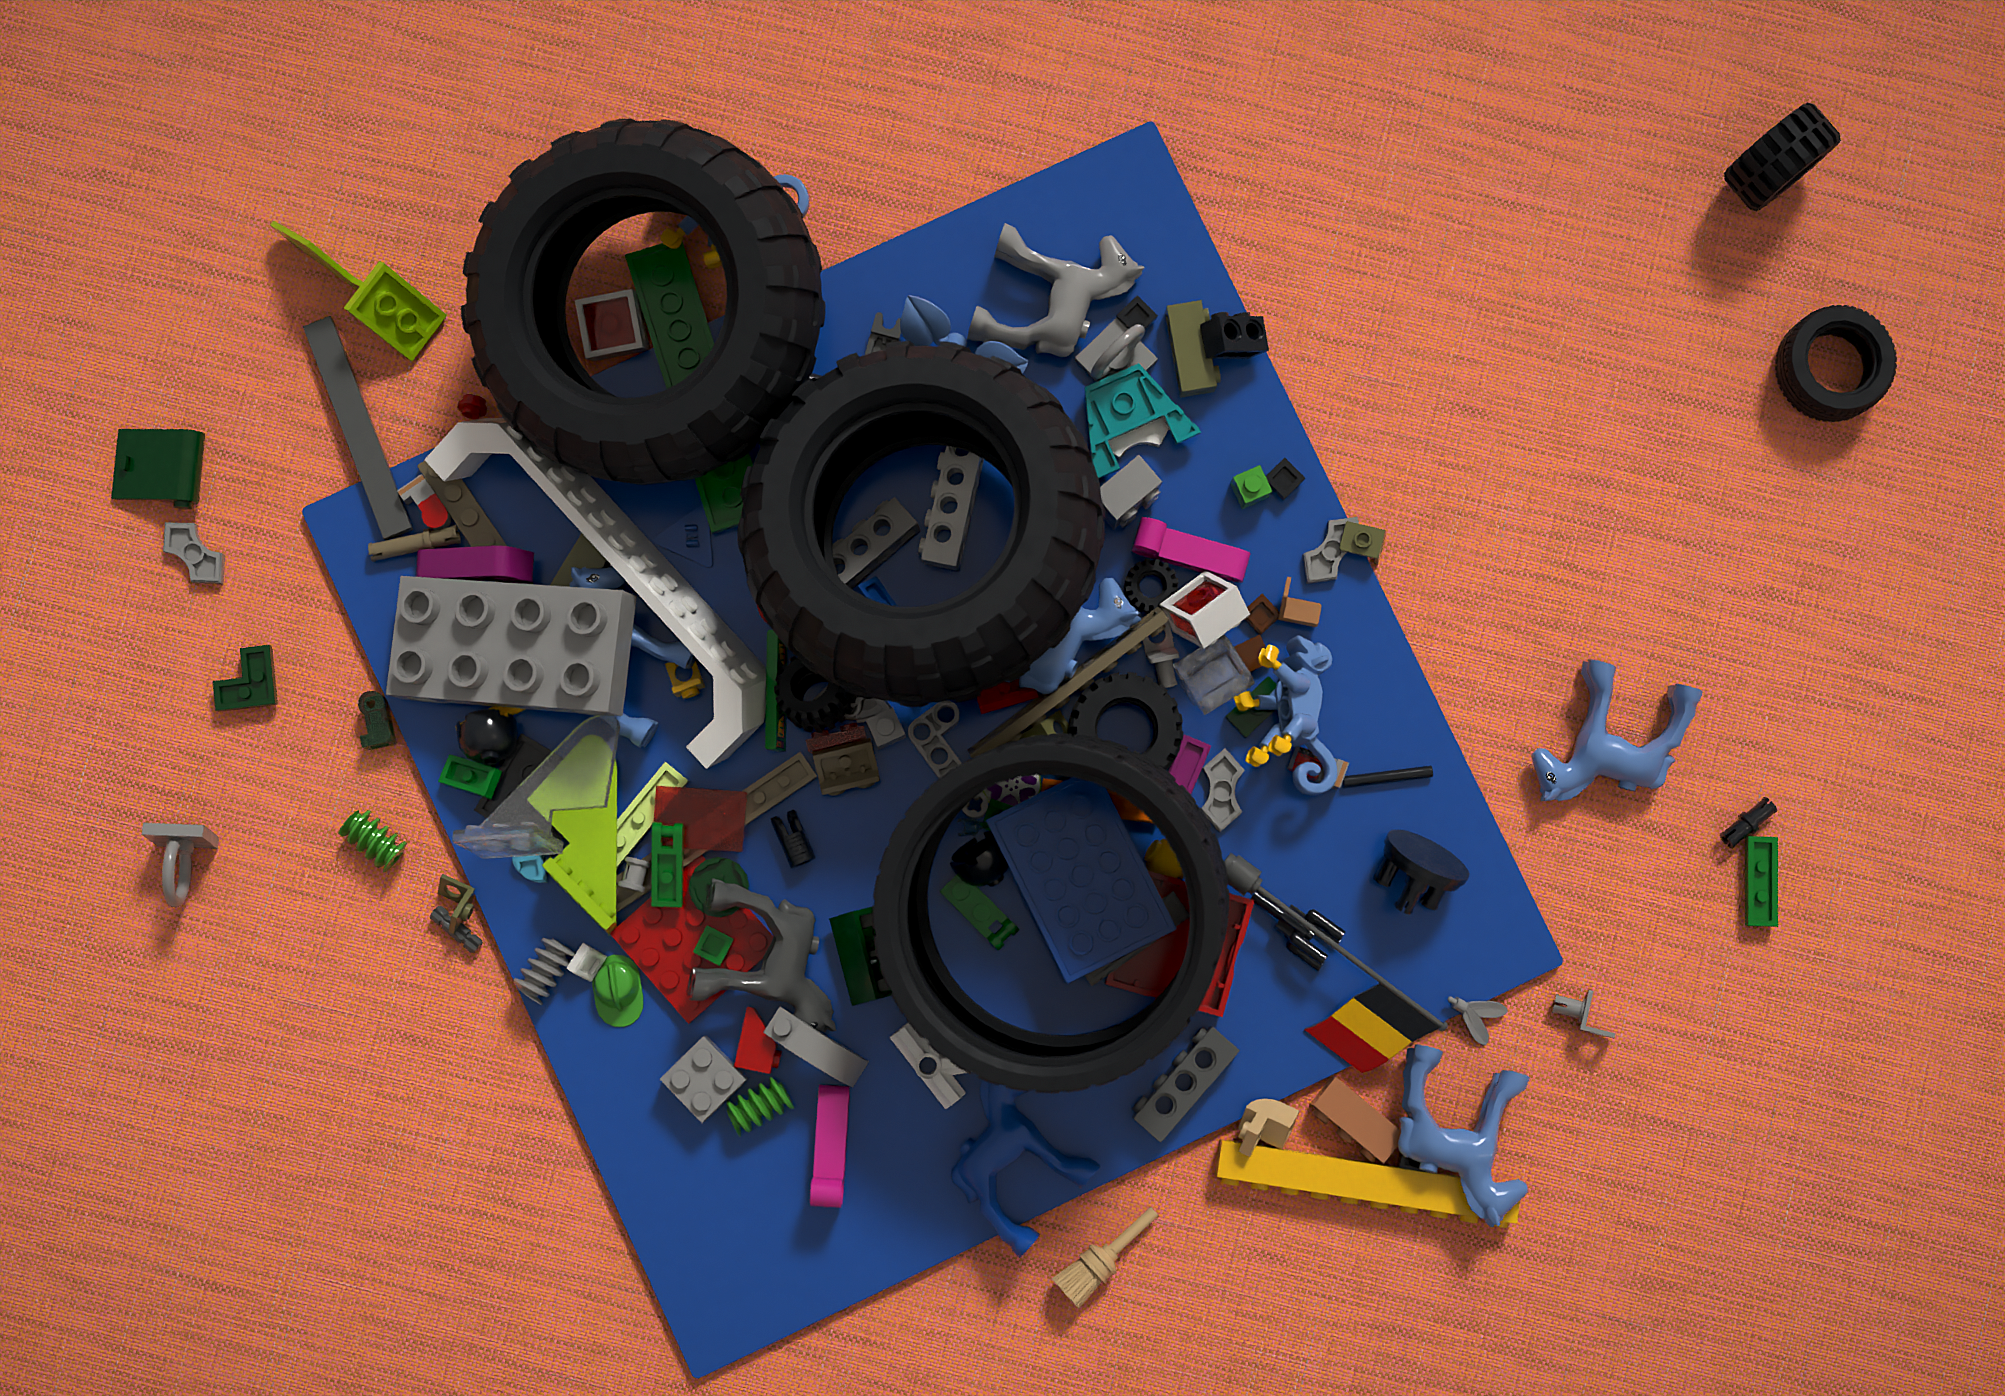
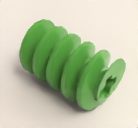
M357 810L344 822L338 834L342 837L348 835L347 842L349 844L357 843L356 850L358 852L367 850L365 858L368 860L376 858L374 866L377 868L384 866V873L402 856L407 842L404 841L396 845L395 842L398 834L395 833L387 837L388 826L379 830L377 828L380 822L379 818L369 822L368 819L371 811L367 810L360 814L359 810Z
M771 1077L769 1078L770 1088L767 1089L762 1083L758 1084L759 1094L748 1089V1100H745L740 1094L737 1095V1106L729 1100L726 1101L728 1116L740 1137L741 1127L748 1133L752 1131L751 1121L758 1127L762 1126V1115L771 1121L774 1119L773 1110L782 1115L784 1114V1104L791 1110L794 1108L793 1102L782 1082L778 1083Z

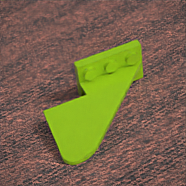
M274 220L270 224L275 231L356 289L357 291L345 305L344 309L408 360H414L446 318L447 314L385 263L379 261L363 282L353 277L309 240Z
M593 735L584 738L528 801L570 843L554 859L550 857L542 864V867L610 935L617 927V763L613 751L603 738Z

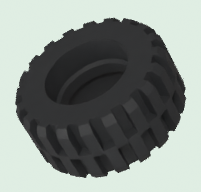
M1807 102L1782 119L1742 153L1726 169L1724 179L1750 210L1759 211L1826 157L1840 143V133L1815 104Z
M1131 672L1127 674H1110L1109 677L1100 678L1089 688H1086L1072 709L1068 727V734H1072V737H1076L1079 734L1098 737V721L1108 708L1120 703L1137 705L1148 714L1153 724L1152 742L1142 754L1165 770L1172 765L1179 753L1184 731H1182V714H1179L1178 704L1174 697L1171 698L1169 696L1168 690L1162 684L1159 686L1153 682L1154 679L1148 676L1141 677L1137 676V673Z

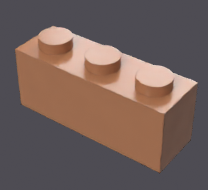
M1332 1076L1311 1101L1310 1105L1315 1108L1313 1114L1325 1124L1329 1121L1339 1128L1336 1133L1349 1144L1353 1140L1362 1147L1359 1152L1370 1162L1374 1163L1377 1159L1379 1162L1385 1163L1397 1148L1401 1130L1337 1077Z

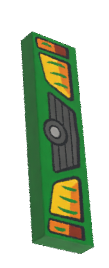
M768 630L765 748L775 752H785L786 714L775 699L777 695L774 693V686L779 685L775 679L777 674L782 675L783 673L780 668L783 664L787 665V647L773 630Z

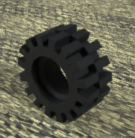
M1148 558L1142 562L1139 561L1133 568L1131 567L1124 583L1125 597L1129 600L1131 606L1137 608V611L1141 613L1147 612L1148 614L1156 607L1161 609L1159 604L1178 591L1179 582L1175 576L1176 572L1174 569H1170L1168 563L1160 562V559L1150 560ZM1149 575L1158 577L1163 585L1162 592L1152 598L1145 596L1140 590V581Z

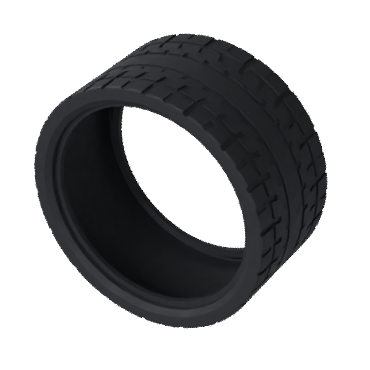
M1049 734L1026 737L995 747L958 765L930 785L907 810L905 819L900 820L889 840V846L885 848L879 865L881 872L877 875L875 881L874 905L872 906V926L876 931V935L873 936L885 983L887 987L891 988L893 992L891 996L901 1013L908 1019L907 1022L921 1038L924 1037L928 1041L927 1044L943 1058H947L953 1065L969 1074L974 1073L978 1075L977 1078L1019 1091L1029 1092L1030 1090H1036V1093L1075 1092L1089 1089L1091 1085L1096 1084V1087L1113 1082L1118 1080L1120 1076H1126L1146 1064V1060H1153L1163 1052L1189 1024L1190 1017H1194L1210 987L1223 948L1229 912L1228 877L1219 842L1215 833H1211V824L1206 815L1197 806L1195 799L1183 785L1179 786L1175 782L1177 779L1161 766L1154 764L1153 760L1137 751H1128V747L1087 735L1079 734L1076 737H1072V734ZM1033 775H1060L1093 782L1110 789L1140 809L1167 840L1179 863L1187 888L1190 910L1188 944L1183 963L1166 989L1138 1014L1117 1025L1092 1033L1078 1035L1036 1033L1018 1028L988 1013L975 1003L950 975L935 945L929 921L928 884L933 859L942 837L958 813L984 789L1000 782Z

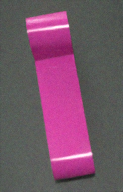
M1148 517L1141 518L1132 547V552L1151 559H1160L1162 562L1201 573L1207 571L1219 578L1242 583L1251 555L1250 552L1240 548L1169 529L1166 523Z
M819 1085L810 1206L841 1208L843 1205L850 1086Z

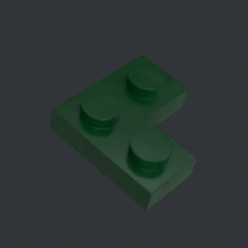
M271 645L240 648L242 678L213 681L215 711L221 712L278 705L273 649Z

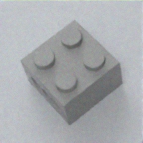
M1140 455L1136 456L1100 487L1103 502V518L1113 529L1119 525L1122 528L1126 527L1136 518L1137 510L1141 506L1147 509L1159 498L1158 495L1161 493L1159 491L1162 484L1161 479Z
M703 1036L660 1080L703 1123L748 1078L738 1067H734V1063L708 1036Z

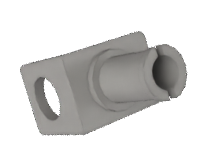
M1166 622L1164 640L1160 643H1153L1146 637L1143 640L1146 658L1150 663H1155L1158 685L1162 684L1165 688L1177 685L1172 659L1179 658V652L1174 647L1171 627Z
M1589 990L1587 998L1583 999V1001L1556 994L1554 1002L1566 1005L1567 1007L1554 1005L1552 1013L1578 1018V1022H1581L1580 1031L1615 1038L1616 1033L1586 1026L1594 991Z

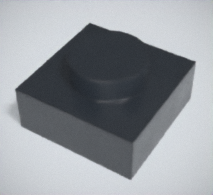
M1137 295L1116 317L1128 329L1136 324H1141L1146 330L1158 318V315Z
M1283 458L1266 475L1271 489L1282 500H1285L1305 480V477L1286 458Z

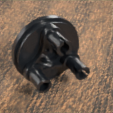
M1391 830L1384 840L1383 855L1385 858L1373 876V879L1380 885L1390 887L1399 869L1406 873V886L1394 906L1399 911H1402L1405 905L1404 913L1410 915L1422 893L1424 895L1420 899L1421 904L1428 909L1437 910L1446 891H1456L1466 883L1469 878V871L1455 855L1439 844L1409 831Z

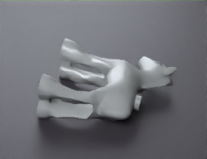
M1005 223L994 257L1004 260L1019 269L1041 276L1052 284L1048 316L1027 327H1010L997 323L987 310L977 306L967 339L984 343L997 341L1022 350L1030 345H1036L1035 350L1037 354L1051 353L1059 357H1067L1074 351V346L1077 344L1079 337L1083 339L1086 337L1090 322L1086 321L1085 318L1090 302L1094 299L1110 298L1111 296L1127 292L1135 284V279L1142 275V270L1145 267L1133 261L1112 235L1102 237L1099 242L1101 267L1099 269H1089L1073 261L1050 258L1032 251L1026 246L1017 229Z

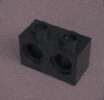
M1219 312L1211 315V320L1200 324L1206 359H1250L1269 351L1263 316H1250V312L1229 316L1228 312Z

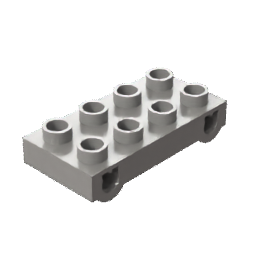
M401 576L386 695L400 699L432 703L534 709L597 716H623L637 596L623 590Z

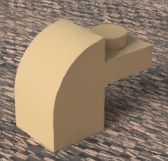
M1257 1099L1250 1102L1245 1108L1238 1127L1241 1130L1239 1138L1243 1140L1239 1152L1250 1157L1259 1140L1283 1149L1292 1132L1299 1110L1272 1099Z

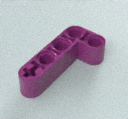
M509 546L418 550L416 577L472 581L500 580L509 583L530 584L533 583L534 552Z

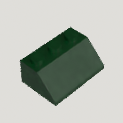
M872 907L829 918L851 1005L855 1006L891 996L893 992L885 983L880 969L881 964L876 954L873 937L876 935V931L872 926Z

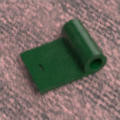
M118 429L111 499L166 500L173 502L174 508L192 509V505L199 503L205 433L188 429Z

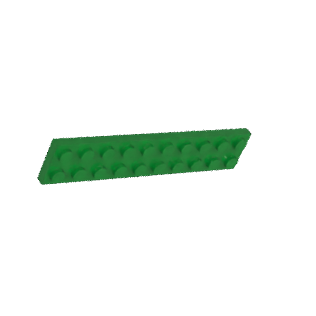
M683 242L677 249H671L661 243L625 255L666 389L678 384L695 371L715 344ZM749 453L735 462L730 461L695 479L712 534L737 527L743 508V499L740 497L742 483L747 466H753Z

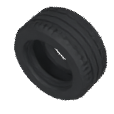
M1831 305L1819 308L1795 324L1786 333L1784 339H1782L1776 354L1777 358L1775 359V371L1777 372L1775 374L1778 378L1779 388L1784 392L1782 394L1787 398V401L1791 402V405L1797 408V411L1803 412V415H1808L1809 418H1815L1823 422H1840L1852 419L1878 403L1892 386L1891 383L1894 381L1896 374L1895 369H1897V353L1894 350L1895 345L1892 343V337H1889L1888 330L1886 331L1885 326L1881 325L1878 319L1876 320L1873 315L1870 316L1863 309H1856V307H1849V305ZM1833 335L1844 338L1855 346L1862 358L1863 364L1861 382L1855 391L1838 393L1827 390L1816 382L1809 370L1808 364L1810 345L1815 338Z

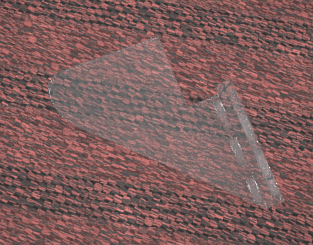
M596 715L582 722L480 826L469 825L466 826L465 830H453L452 842L482 859L562 854L564 842L555 838L553 833H551L553 811L607 808L620 732L619 721L614 716Z

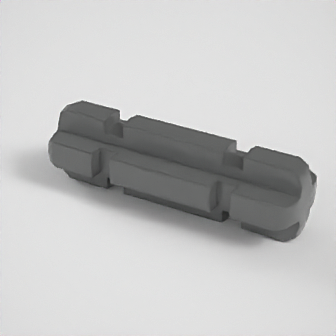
M438 906L432 911L430 919L437 925L441 924V928L458 943H463V947L470 953H475L481 947L483 941L477 935L471 934V930L462 923L455 934L448 932L451 916H449V912L444 907Z

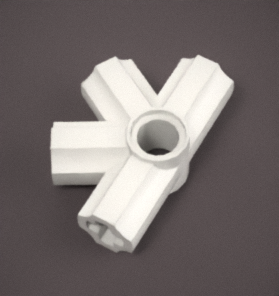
M909 1023L890 1036V1039L914 1068L917 1075L921 1077L945 1109L966 1094L953 1075L967 1072L956 1067L950 1060L943 1058L927 1044L928 1041L923 1037L921 1038ZM925 1057H931L936 1061V1069L931 1073H924L919 1068L920 1061Z

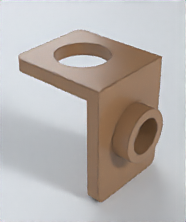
M1287 576L1278 620L1317 627L1322 605L1288 597L1291 577Z

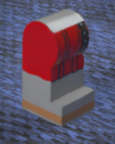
M422 474L397 490L407 505L413 501L422 512L423 522L431 530L450 526V514Z
M1299 746L1295 747L1287 769L1293 772L1302 763H1316L1321 768L1320 774L1314 777L1307 774V778L1320 783L1324 776V769L1318 758L1309 749ZM1335 759L1337 779L1332 789L1338 790L1341 788L1349 763Z

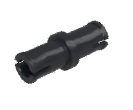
M1763 797L1747 813L1742 812L1738 815V820L1724 832L1720 833L1722 841L1725 844L1730 842L1728 847L1733 849L1750 833L1755 834L1759 830V825L1777 812V808L1772 801L1767 804L1769 799Z

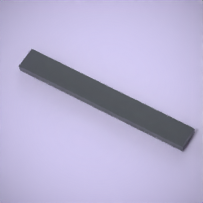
M328 316L303 326L383 539L389 540L412 531V524L402 498L397 492V485L333 318Z

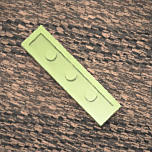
M664 762L617 819V869L623 863L625 857H628L651 829L653 822H656L689 783L685 777L666 762Z

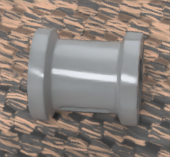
M626 856L624 860L626 862L622 881H619L617 886L644 892L643 882L651 862Z

